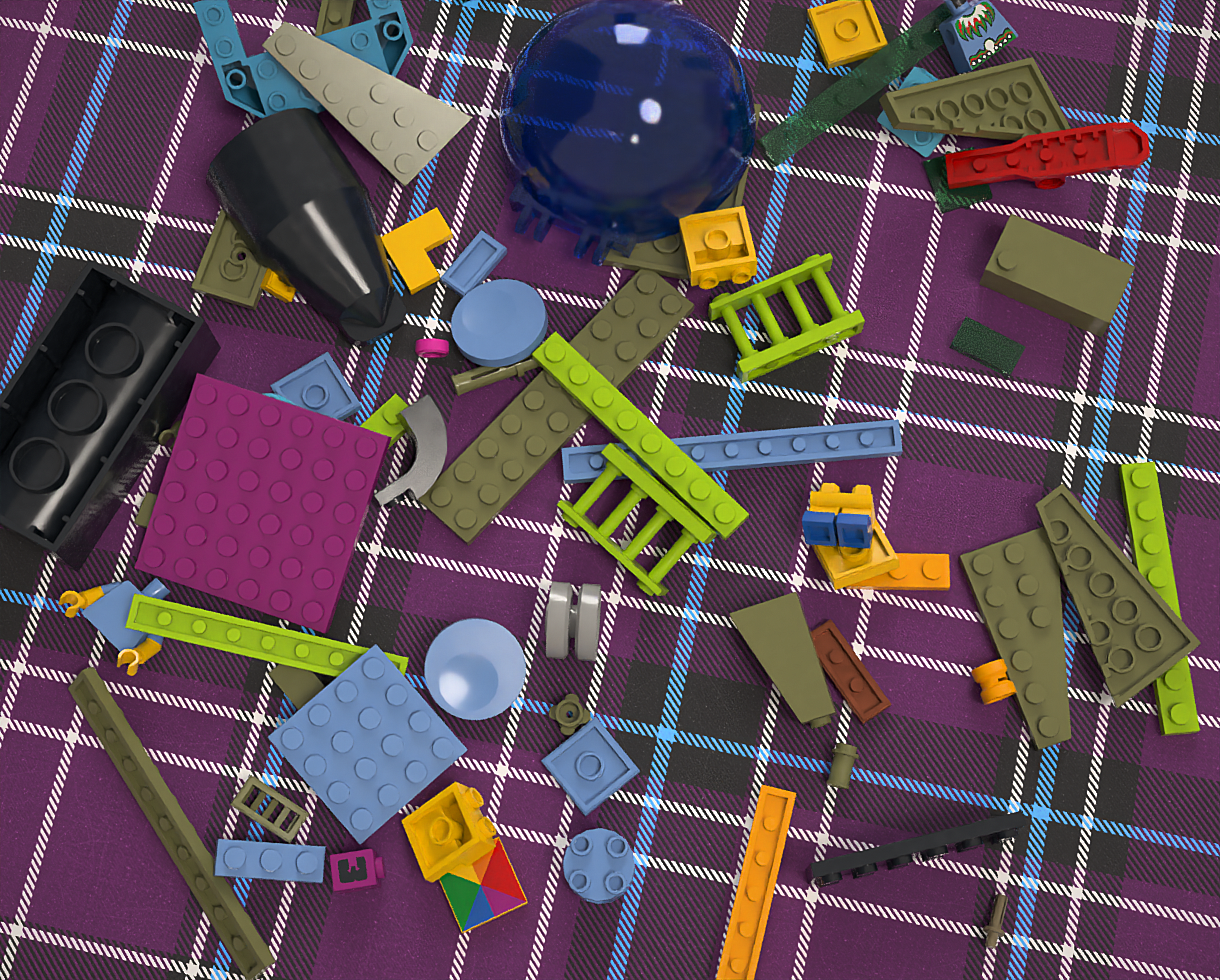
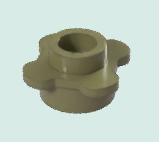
M575 694L566 695L565 700L549 709L550 718L558 722L561 726V733L566 736L572 735L575 728L581 724H587L591 718L590 712L582 708L579 698ZM569 711L573 713L571 718L566 716Z

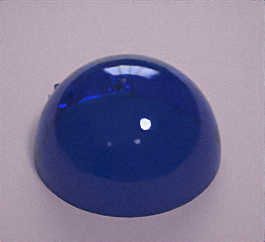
M585 0L558 13L532 35L519 52L510 69L503 88L499 109L498 131L501 154L507 174L515 187L509 197L512 211L517 213L521 211L515 225V232L524 235L536 217L540 220L533 233L534 240L542 243L553 224L580 236L573 255L577 258L582 259L593 241L599 243L593 254L592 264L601 267L610 249L621 252L624 257L629 258L636 243L655 241L679 233V219L692 214L715 211L731 195L742 179L753 153L756 138V112L750 83L739 58L728 42L711 24L686 7L670 0Z

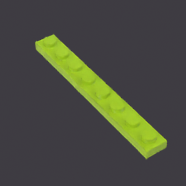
M556 331L532 353V358L690 509L716 531L724 541L749 518V513Z
M1155 462L1121 464L1118 471L1134 566L1181 619ZM1186 656L1153 682L1161 736L1191 734L1200 731L1188 656Z
M135 593L125 626L127 629L333 677H338L369 650V648ZM383 652L402 675L405 676L409 658Z

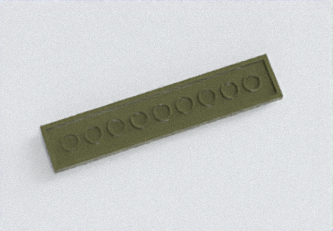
M640 269L569 344L618 390L694 311L695 305L656 272ZM543 369L450 465L432 487L418 499L419 503L469 546L593 415Z

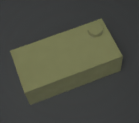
M1011 213L979 284L1102 337L1111 323L1135 266Z

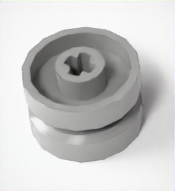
M552 581L549 603H547L545 614L547 658L565 659L569 653L570 640L575 638V656L577 659L596 662L601 612L600 584L584 583L579 589L578 603L573 605V587L570 582Z

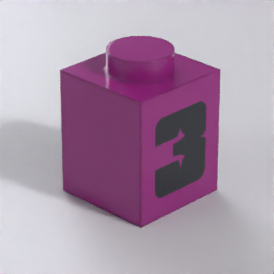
M374 849L330 855L334 892L344 894L381 888L380 879L386 878L383 856L377 857V852Z

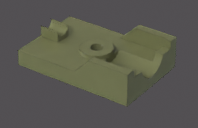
M222 208L191 289L202 295L256 310L263 292L260 286L268 267L264 268L256 261ZM244 253L246 258L242 261L238 260V255Z

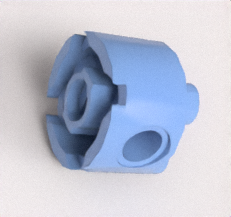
M603 828L586 830L576 835L566 849L563 860L565 879L572 891L582 900L594 904L612 903L624 895L632 885L635 874L633 851L628 845L627 840L615 831Z

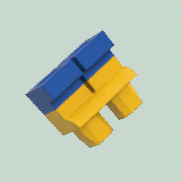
M823 483L819 491H811L809 511H805L802 518L805 543L808 545L836 546L839 540L840 547L870 549L876 519L871 487L869 485H856L853 487L852 493H840V487L835 483Z

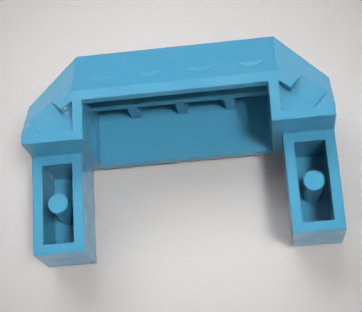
M202 0L193 3L227 101L262 119L293 108L305 107L316 113L326 110L268 52L247 56L228 0ZM365 0L370 15L369 19L316 36L393 77H396L413 43L400 0Z

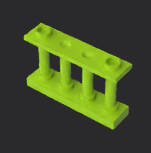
M831 253L823 256L819 254L812 255L805 259L802 265L734 294L723 293L715 297L712 303L709 304L708 316L710 320L713 321L723 316L742 355L740 361H737L736 374L741 384L862 333L865 320L860 310L852 313L844 311L825 274L831 269L833 260ZM812 278L832 315L831 322L821 326L814 324L795 286ZM781 291L784 292L802 328L801 334L791 339L784 337L765 299ZM751 304L754 305L772 341L770 348L761 352L753 349L735 312Z
M609 443L601 452L608 459L605 463L607 467L575 505L570 501L560 500L557 506L564 511L561 516L566 522L576 529L580 525L639 579L636 584L650 596H653L654 593L657 596H665L669 590L660 583L664 576L693 543L697 544L701 541L704 544H710L718 533L617 444ZM624 473L633 481L630 485L632 489L603 524L598 527L584 514L616 476L621 477ZM650 496L659 504L655 508L657 512L626 549L623 550L609 536L642 498L646 499ZM675 518L684 526L681 530L683 534L649 573L635 558L668 520L671 522Z

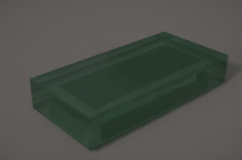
M966 316L949 348L1009 378L1026 347Z

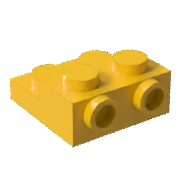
M744 206L679 217V228L691 286L699 285L702 289H711L717 286L719 281L732 279L734 283L741 284L749 281L752 276L757 275V257Z
M454 782L401 820L425 880L433 883L460 863L470 866L496 847L492 838L497 833L496 828L490 819L485 816L483 817L480 807L484 805V801L475 788H469Z

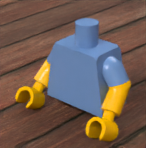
M157 578L150 582L142 591L127 580L97 586L79 593L75 591L64 592L58 605L60 606L64 603L73 605L67 608L65 615L72 618L77 614L79 608L84 609L81 613L120 651L117 667L119 668L124 663H130L127 671L128 675H135L138 670V664H143L161 650L164 637L125 628L134 593L161 600L170 593Z

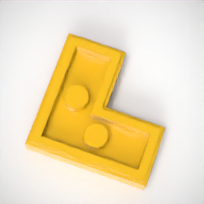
M436 207L385 234L381 239L383 247L411 294L440 280V276L426 252L452 239L453 233Z

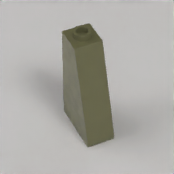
M797 592L729 613L731 620L803 725L810 724L811 729L832 723L830 717L837 715V711Z

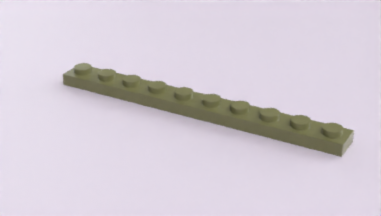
M94 667L82 670L68 687V690L245 979L255 980L259 978L276 962L270 953L269 947L263 942L253 926L249 915L242 908L231 886L224 877L213 876L214 859L198 837L194 826L187 819L176 797L171 793L158 768L153 764L143 748L141 740L130 727L123 711L109 693L105 682L100 678Z

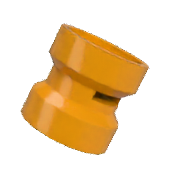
M1004 659L989 662L971 671L974 681L979 683L982 688L980 695L984 705L997 702L1017 693L1014 683L1007 679V666Z

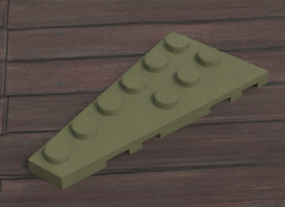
M1043 527L960 555L958 558L995 652L998 659H1004L1007 666V679L1012 681L1017 693L1013 694L1036 752L1070 740L1071 725L1059 566Z

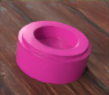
M435 338L417 340L415 342V354L422 358L446 357L449 354V342Z

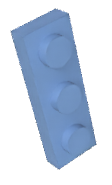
M217 839L213 876L321 884L323 883L326 847Z

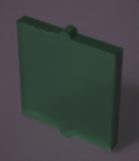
M971 147V148H967V149L960 150V151H957V152L969 151V150H975V149H974V147ZM945 155L923 161L924 170L941 214L963 207L967 210L971 205L993 198L988 184L949 189Z

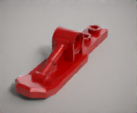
M1113 122L1027 135L1008 145L945 154L949 189L1023 179L1035 181V185L1039 189L1049 190L1063 186L1066 182V176L1114 169H1138L1150 157L1148 134L1133 122Z

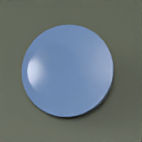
M511 279L489 281L469 291L457 304L451 320L452 335L460 352L470 361L487 367L507 366L525 359L541 344L548 327L547 311L537 291L523 282Z
M467 618L448 625L433 639L426 653L424 675L430 694L446 712L462 719L483 720L502 713L517 699L525 681L526 662L519 642L505 627L488 619Z

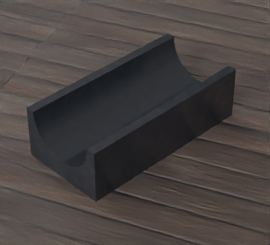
M90 259L0 394V525L36 545L78 573L160 445V434L171 428L188 401L197 373L204 375L220 351L221 347L206 321Z

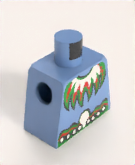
M944 0L952 15L939 25V30L957 73L974 70L1018 37L1016 31L989 0H972L969 3L967 0Z

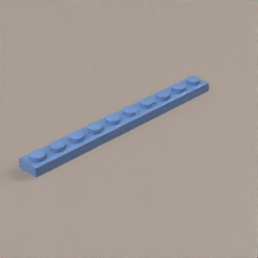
M899 419L670 439L704 472L901 456L903 452ZM615 443L619 447H621L628 455H630L636 462H638L645 470H647L653 477L656 476L622 443ZM608 444L562 448L564 483L594 482L607 467L605 463L608 459L601 452ZM623 473L621 477L617 475L614 480L630 478Z

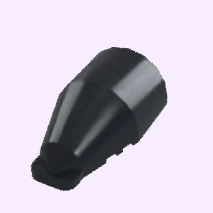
M305 107L286 109L259 120L228 142L210 163L206 175V185L256 261L264 268L268 267L280 276L281 281L288 287L292 286L305 296V300L335 323L345 338L355 346H368L401 328L405 322L406 308L395 292L369 190L318 114Z

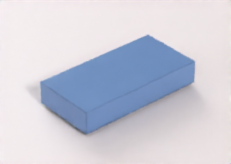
M481 230L441 276V283L463 298L469 291L481 285L508 253L507 248Z

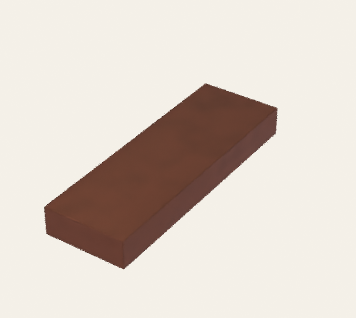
M831 619L811 632L823 671L861 725H864L892 705Z

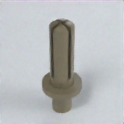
M1002 894L996 895L989 926L983 927V931L987 933L985 946L991 949L996 948L998 937H1004L1005 935L1001 927L1008 897Z

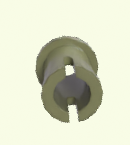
M837 743L836 748L831 749V753L834 756L826 784L849 790L854 760L859 759V755L856 754L857 747Z

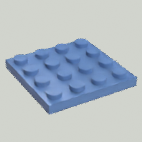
M376 644L268 736V739L359 844H362L467 751V748Z

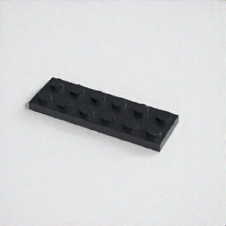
M1022 810L810 863L805 869L808 884L817 882L818 888L838 884L839 881L843 880V875L852 873L853 879H859L873 875L874 872L878 871L877 867L887 865L888 871L909 866V863L913 862L912 858L921 856L922 862L942 858L943 855L948 854V849L956 848L958 854L977 849L978 846L983 845V840L990 839L991 845L1010 841L1013 837L1019 836L1017 830L1027 824Z

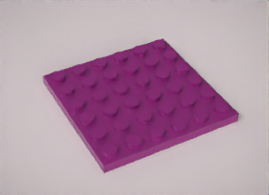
M197 373L134 568L322 633H328L392 437Z

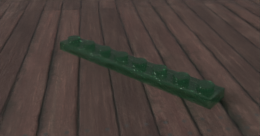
M945 2L757 139L756 143L773 168L779 166L942 45L944 40L940 33L939 25L952 15Z

